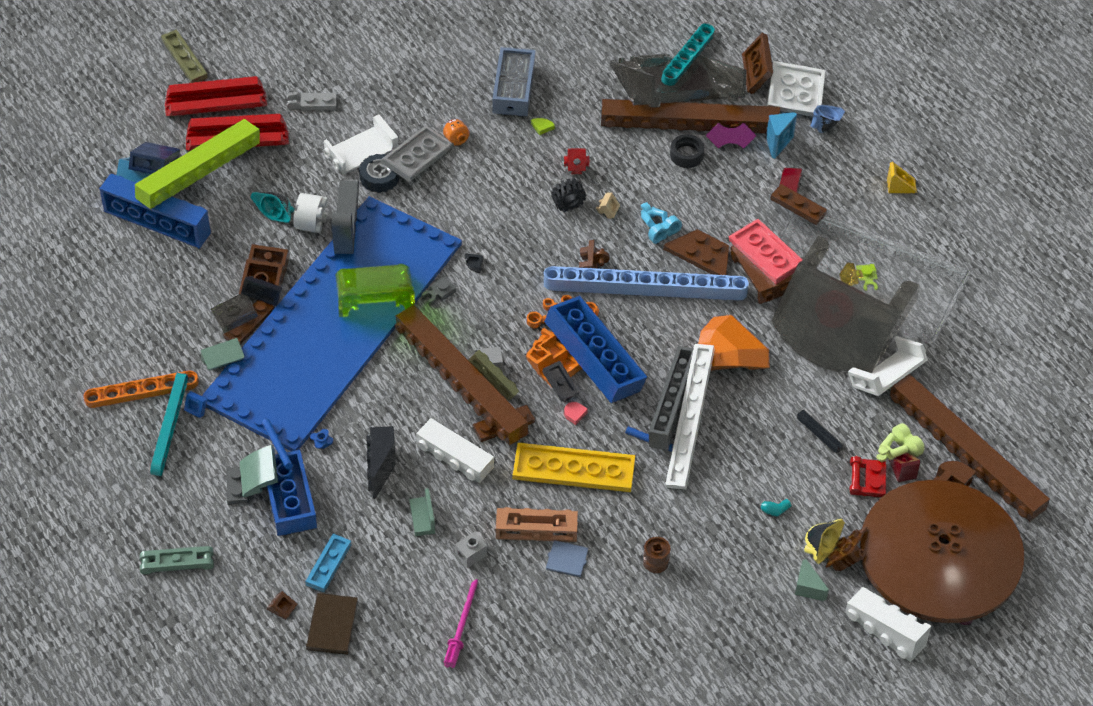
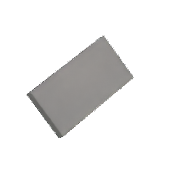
M425 125L383 157L381 163L410 182L449 152L454 144Z

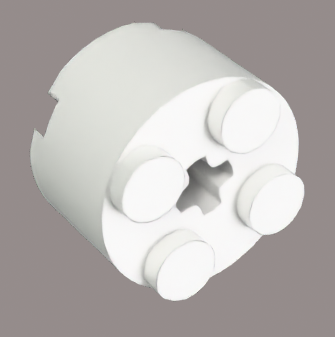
M300 193L296 203L298 209L294 213V228L321 233L322 223H325L327 219V212H324V209L327 206L328 198Z

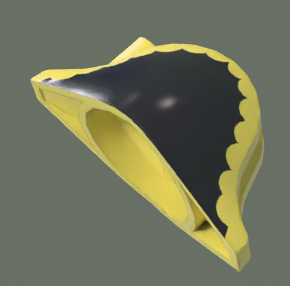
M843 519L817 524L807 532L805 537L807 545L804 551L814 555V560L817 564L825 560L835 549L845 524Z

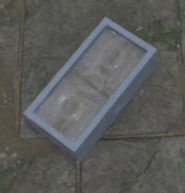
M500 48L492 98L493 113L528 116L535 70V50Z

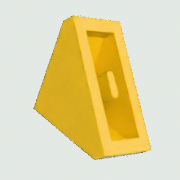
M891 162L887 176L888 193H916L915 178L897 164Z

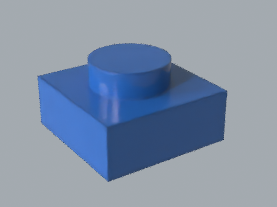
M190 391L186 395L184 411L201 418L205 414L207 398Z

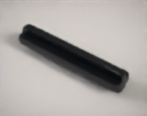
M801 410L797 414V419L832 451L838 453L843 449V444L805 410Z

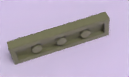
M177 29L161 35L162 42L191 83L200 82L208 78L207 72Z

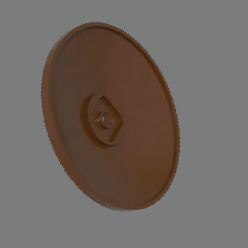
M923 480L897 487L879 499L865 518L862 528L866 526L868 528L860 540V549L865 551L864 559L861 561L867 577L875 589L887 601L899 607L903 612L912 614L915 617L940 623H960L979 619L1001 607L1011 597L1020 581L1024 566V547L1020 533L1011 517L997 502L974 488L944 480ZM939 539H947L949 544H942Z

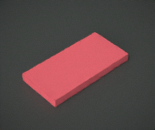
M759 219L729 236V241L775 284L805 267V261Z

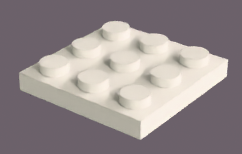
M773 61V75L770 79L767 106L780 107V111L795 112L796 114L813 117L815 108L818 105H822L825 70Z

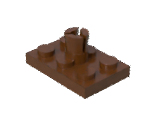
M761 33L742 53L747 92L750 94H754L773 75L768 35L765 33Z

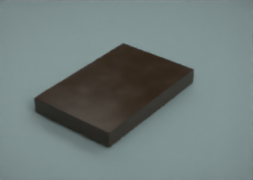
M317 593L306 650L348 655L358 597Z

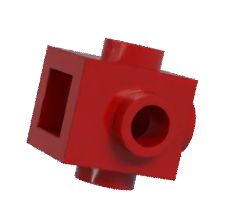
M567 148V156H564V167H567L571 174H582V171H586V167H589L590 158L586 156V148ZM575 159H580L578 164L573 163Z

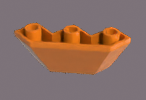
M733 315L713 317L701 330L698 344L714 345L715 348L711 370L739 367L751 370L770 368L769 349Z

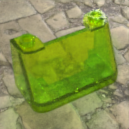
M407 265L343 268L335 274L339 317L349 316L348 312L352 308L358 310V304L395 301L396 307H400L401 304L405 307V310L415 305L414 285L410 267Z

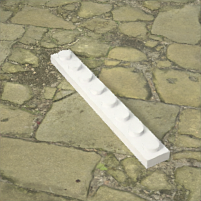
M694 345L666 479L667 488L685 490L687 488L715 351L714 345Z

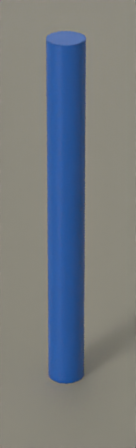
M264 419L262 424L286 469H291L293 464L270 420Z

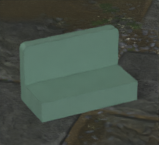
M237 338L200 350L202 362L206 364L209 371L244 359V354Z
M429 488L425 489V497L409 499L415 536L435 534L433 509Z

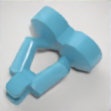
M647 202L641 204L643 209L641 210V218L650 228L648 236L654 244L666 239L667 235L671 236L681 229L682 222L676 216L668 217L666 211L655 207L651 208ZM655 216L662 217L663 223L655 224L652 218Z

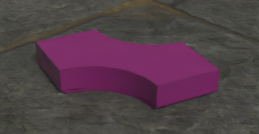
M718 123L706 137L717 148L733 143L744 149L756 135L744 123L736 128H726Z

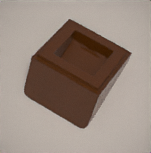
M281 591L266 609L287 620L298 604Z

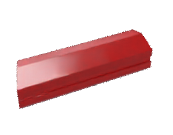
M258 76L169 85L165 99L166 116L267 106L266 92Z
M281 114L192 118L186 133V150L195 149L243 119L260 129V143L254 147L289 144L288 128Z

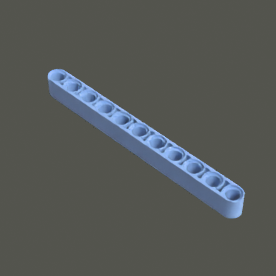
M557 266L548 267L544 271V287L551 291L743 300L747 297L749 282L745 277L729 275Z

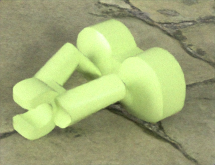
M901 423L893 427L892 433L880 444L878 449L880 454L876 458L883 462L887 458L892 460L905 453L918 457L924 452V443L918 436L911 434L907 425ZM893 441L900 445V447L892 449L890 446Z

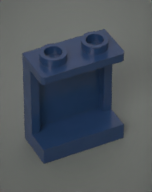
M145 142L130 152L128 169L153 174L178 159L180 149Z

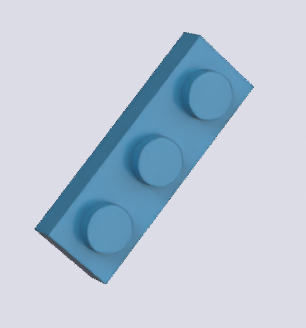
M332 534L306 579V586L323 593L326 591L352 545L351 540Z

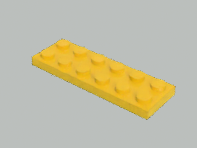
M517 443L512 479L631 492L635 455Z

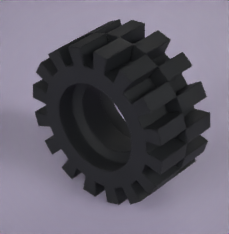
M569 178L566 182L562 180L561 184L557 183L556 187H553V191H551V197L556 208L565 212L568 209L574 210V207L579 208V204L582 205L587 196L582 183L575 178H572V180Z

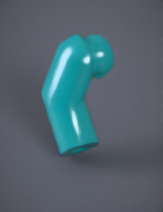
M784 499L779 504L764 501L761 504V510L772 516H780L792 505L788 499Z

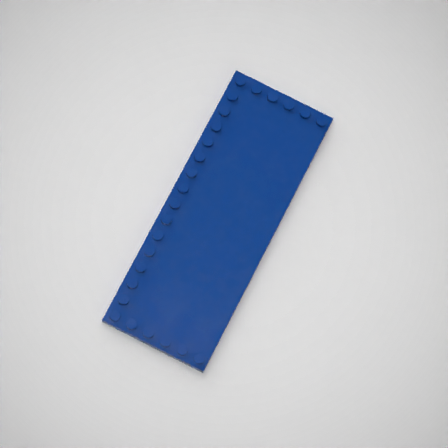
M369 196L357 210L354 253L334 254L333 240L328 244L241 348L244 359L228 364L204 392L202 397L207 398L206 408L271 441L262 424V421L267 418L270 420L283 447L289 451L299 450L396 328L395 315L413 306L418 301L422 293L425 292L460 248L462 240Z

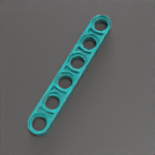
M700 25L664 69L661 81L665 85H675L711 41L715 32V28L712 25Z
M177 373L175 376L151 463V475L162 476L187 387V374Z

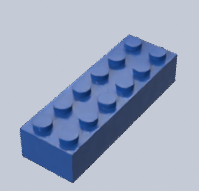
M112 173L99 188L103 209L106 213L199 249L211 234L208 210L201 206H196L171 196L161 204L149 209L135 198V184L138 182L127 180L122 176Z
M581 296L550 307L544 322L610 403L641 391L647 376Z

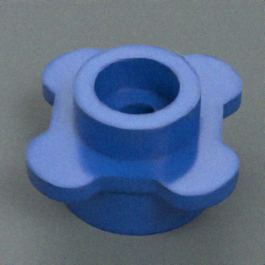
M322 429L318 433H312L310 436L317 449L327 448L333 443V438L329 436L327 429Z

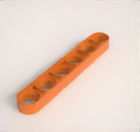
M194 371L178 372L187 374L188 378L192 377L195 379L192 383H187L186 390H191L198 386L197 373ZM177 373L92 388L84 393V401L86 406L96 408L170 394L172 387H167L165 384L169 381H174ZM148 385L156 386L154 390L149 391L146 389ZM131 388L137 390L134 394L127 393V390ZM110 392L118 393L117 396L113 398H109L107 396ZM93 395L98 397L96 401L88 400Z

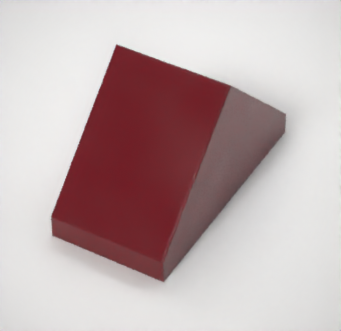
M908 453L892 460L888 458L898 483L917 479L920 467V460Z

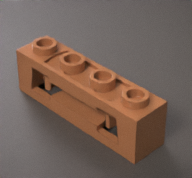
M497 508L496 539L577 542L578 511ZM507 531H520V534L507 533ZM553 533H566V535H553Z

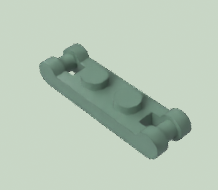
M201 546L142 551L140 553V561L142 562L140 573L151 574L152 572L198 568L212 569L214 567L212 559L214 554L213 547ZM197 556H203V559H197Z

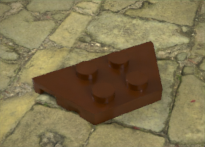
M698 229L664 244L663 250L712 275H726L728 244Z

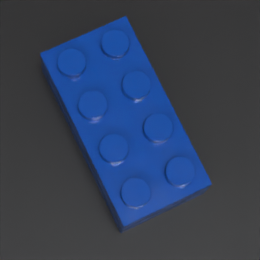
M300 450L286 452L293 464L291 469H286L279 455H275L278 483L266 486L277 536L317 528L316 513Z

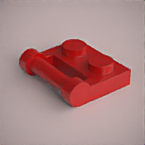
M859 456L851 457L852 485H850L849 493L851 495L882 498L886 494V461L862 459ZM860 468H865V487L860 486Z

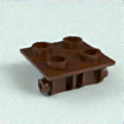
M866 526L860 530L856 529L848 537L840 538L836 543V549L828 556L829 561L825 567L828 568L832 565L835 571H843L864 559L865 551L857 545L868 527Z

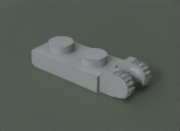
M290 92L287 94L288 102L286 107L290 110L301 111L336 110L337 95L336 93L300 94L298 92Z

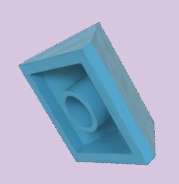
M795 112L769 115L766 140L771 156L774 159L794 138L797 118Z

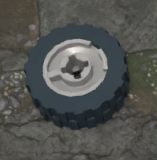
M385 154L370 155L360 164L359 175L361 184L371 192H387L392 190L397 185V182H399L400 175L381 163L382 158L386 156Z

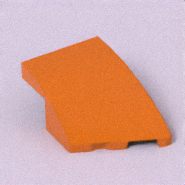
M546 328L541 330L540 338L535 340L533 347L526 354L528 362L549 385L550 383L542 372L543 368L561 361L570 377L583 369L574 357L570 355L565 346L559 343L555 335Z

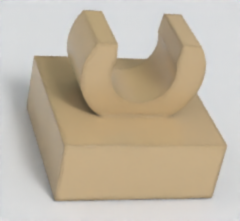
M612 192L606 193L604 198L599 201L600 206L596 207L598 213L605 214L608 219L615 217L620 204Z

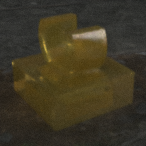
M847 262L839 273L842 288L850 289L853 284H859L858 278H863L862 271L856 270L854 263Z

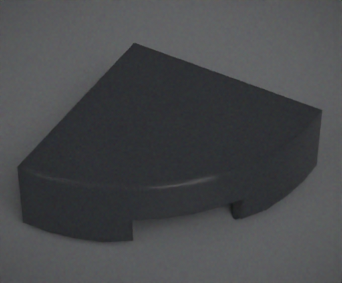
M465 253V262H467L468 268L476 273H481L484 256Z

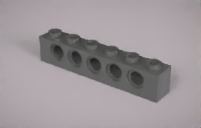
M677 347L649 429V447L669 450L680 417L694 348Z

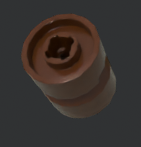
M659 536L652 537L645 542L643 565L651 573H662L669 566L671 548L665 538Z

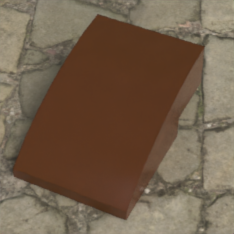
M252 244L249 258L246 259L239 295H243L241 294L245 277L253 276V278L262 279L281 287L290 258L289 250Z

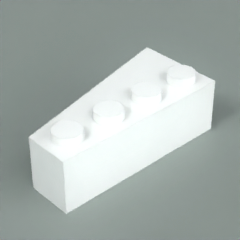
M864 587L847 602L845 611L847 616L852 621L860 623L868 633H873L877 636L882 644L894 649L899 657L906 658L911 662L926 647L931 625L926 622L923 625L918 623L917 617L912 614L904 615L899 607L894 604L887 605L882 597Z

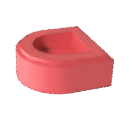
M570 402L564 408L565 418L575 425L588 413V408L577 402Z

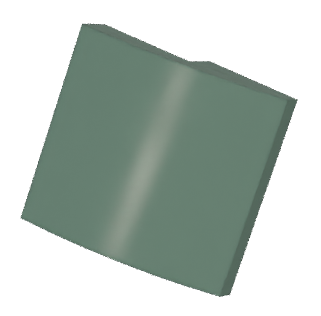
M272 445L249 454L239 462L244 498L263 492L262 487L278 483L275 450Z

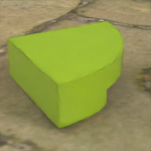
M544 118L531 119V125L539 135L555 129V124L550 120Z

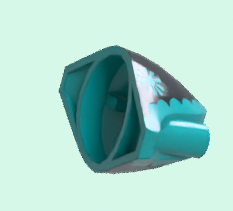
M252 192L250 198L264 216L273 221L290 222L292 218L291 213L294 212V208L290 206L291 203L288 198L277 192Z

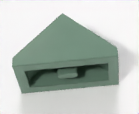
M807 559L802 560L795 595L820 601L827 600L828 587Z

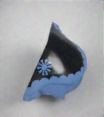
M818 105L813 112L810 126L817 129L818 132L824 133L832 129L840 121L845 111L839 107Z

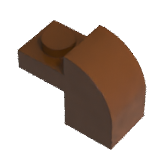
M947 461L939 465L936 477L933 480L951 481L970 486L974 481L976 471L962 462Z

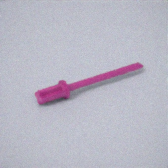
M478 579L471 583L455 637L447 642L448 650L443 662L447 668H455L460 650L464 647L460 639L477 588Z

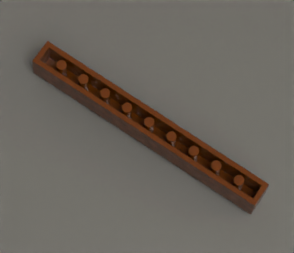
M602 99L601 126L711 131L718 123L726 128H736L744 123L754 134H767L769 115L780 114V107Z
M415 305L395 315L396 330L406 337L410 345H414L417 348L418 353L428 360L433 369L436 368L439 371L442 379L447 380L455 392L461 394L465 403L470 404L474 408L475 413L483 417L488 427L493 428L502 441L505 440L510 446L528 435V421Z
M908 374L891 387V399L901 405L908 415L913 416L921 427L931 432L937 441H941L950 453H954L962 463L975 470V475L983 479L992 491L1001 495L1007 504L1012 505L1021 517L1031 522L1047 509L1050 501L1049 497L913 376Z

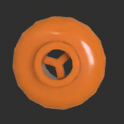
M459 119L450 120L443 129L445 138L455 146L465 143L470 134L468 127Z

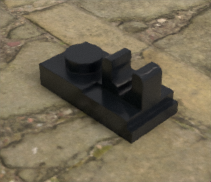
M248 276L244 279L241 294L277 306L282 287L262 279L253 278V276Z
M561 361L543 368V374L562 402L569 401L573 396L579 394V390Z

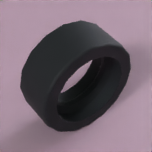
M684 134L676 137L670 147L671 160L675 165L682 168L698 166L703 161L704 143L695 135ZM689 146L695 148L698 153L692 156H685L678 153L677 149Z

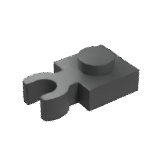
M442 277L430 285V291L422 293V299L430 297L428 305L431 306L435 304L437 298L443 301L455 293L456 287L446 277Z

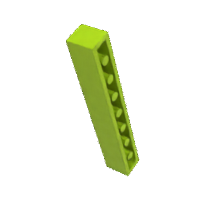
M243 119L136 183L135 198L149 209H152L259 144L260 129Z

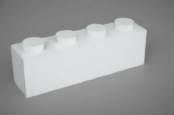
M432 418L416 433L417 445L421 450L432 453L436 459L445 461L452 469L461 471L470 480L481 483L494 468V456Z

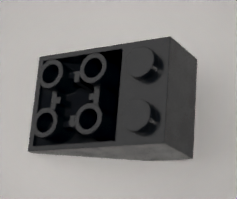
M394 426L370 427V435H366L368 491H372L373 499L377 498L396 465Z

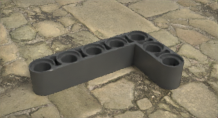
M340 180L337 213H332L334 254L354 253L359 195L358 180Z

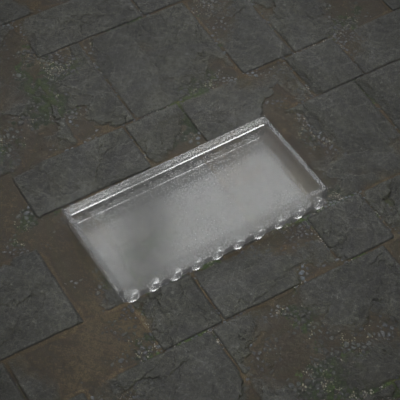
M793 213L779 237L805 261V267L791 275L794 279L795 290L817 299L829 291L839 290L845 292L854 302V315L874 319L890 329L901 331L907 336L916 337L925 343H935L971 272V270L825 215L815 225ZM870 264H874L876 272L873 269L872 275L864 276L861 273L863 266L871 267Z

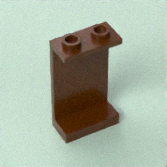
M734 245L731 246V259L734 263L739 262L758 292L759 304L794 292V279L791 275L775 284Z

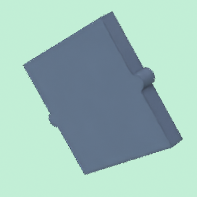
M554 540L551 552L548 553L549 559L546 570L581 577L583 566L586 565L585 559L588 548Z

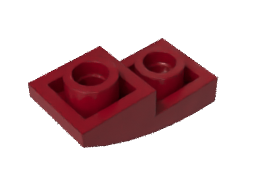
M784 168L780 184L798 193L802 169Z

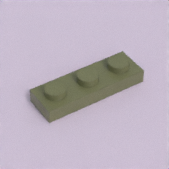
M478 350L468 359L507 401H510L519 392L516 384L509 380L502 370L489 360L485 353Z

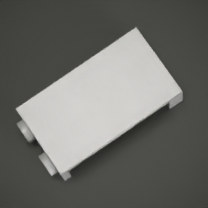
M380 115L373 117L374 127L335 146H332L327 139L324 140L323 153L327 159L330 158L334 168L340 170L343 175L359 168L361 162L368 158V156L375 154L386 155L398 147V136Z
M896 336L894 339L898 351L869 372L856 368L848 371L852 386L879 396L928 360L925 347L921 343Z

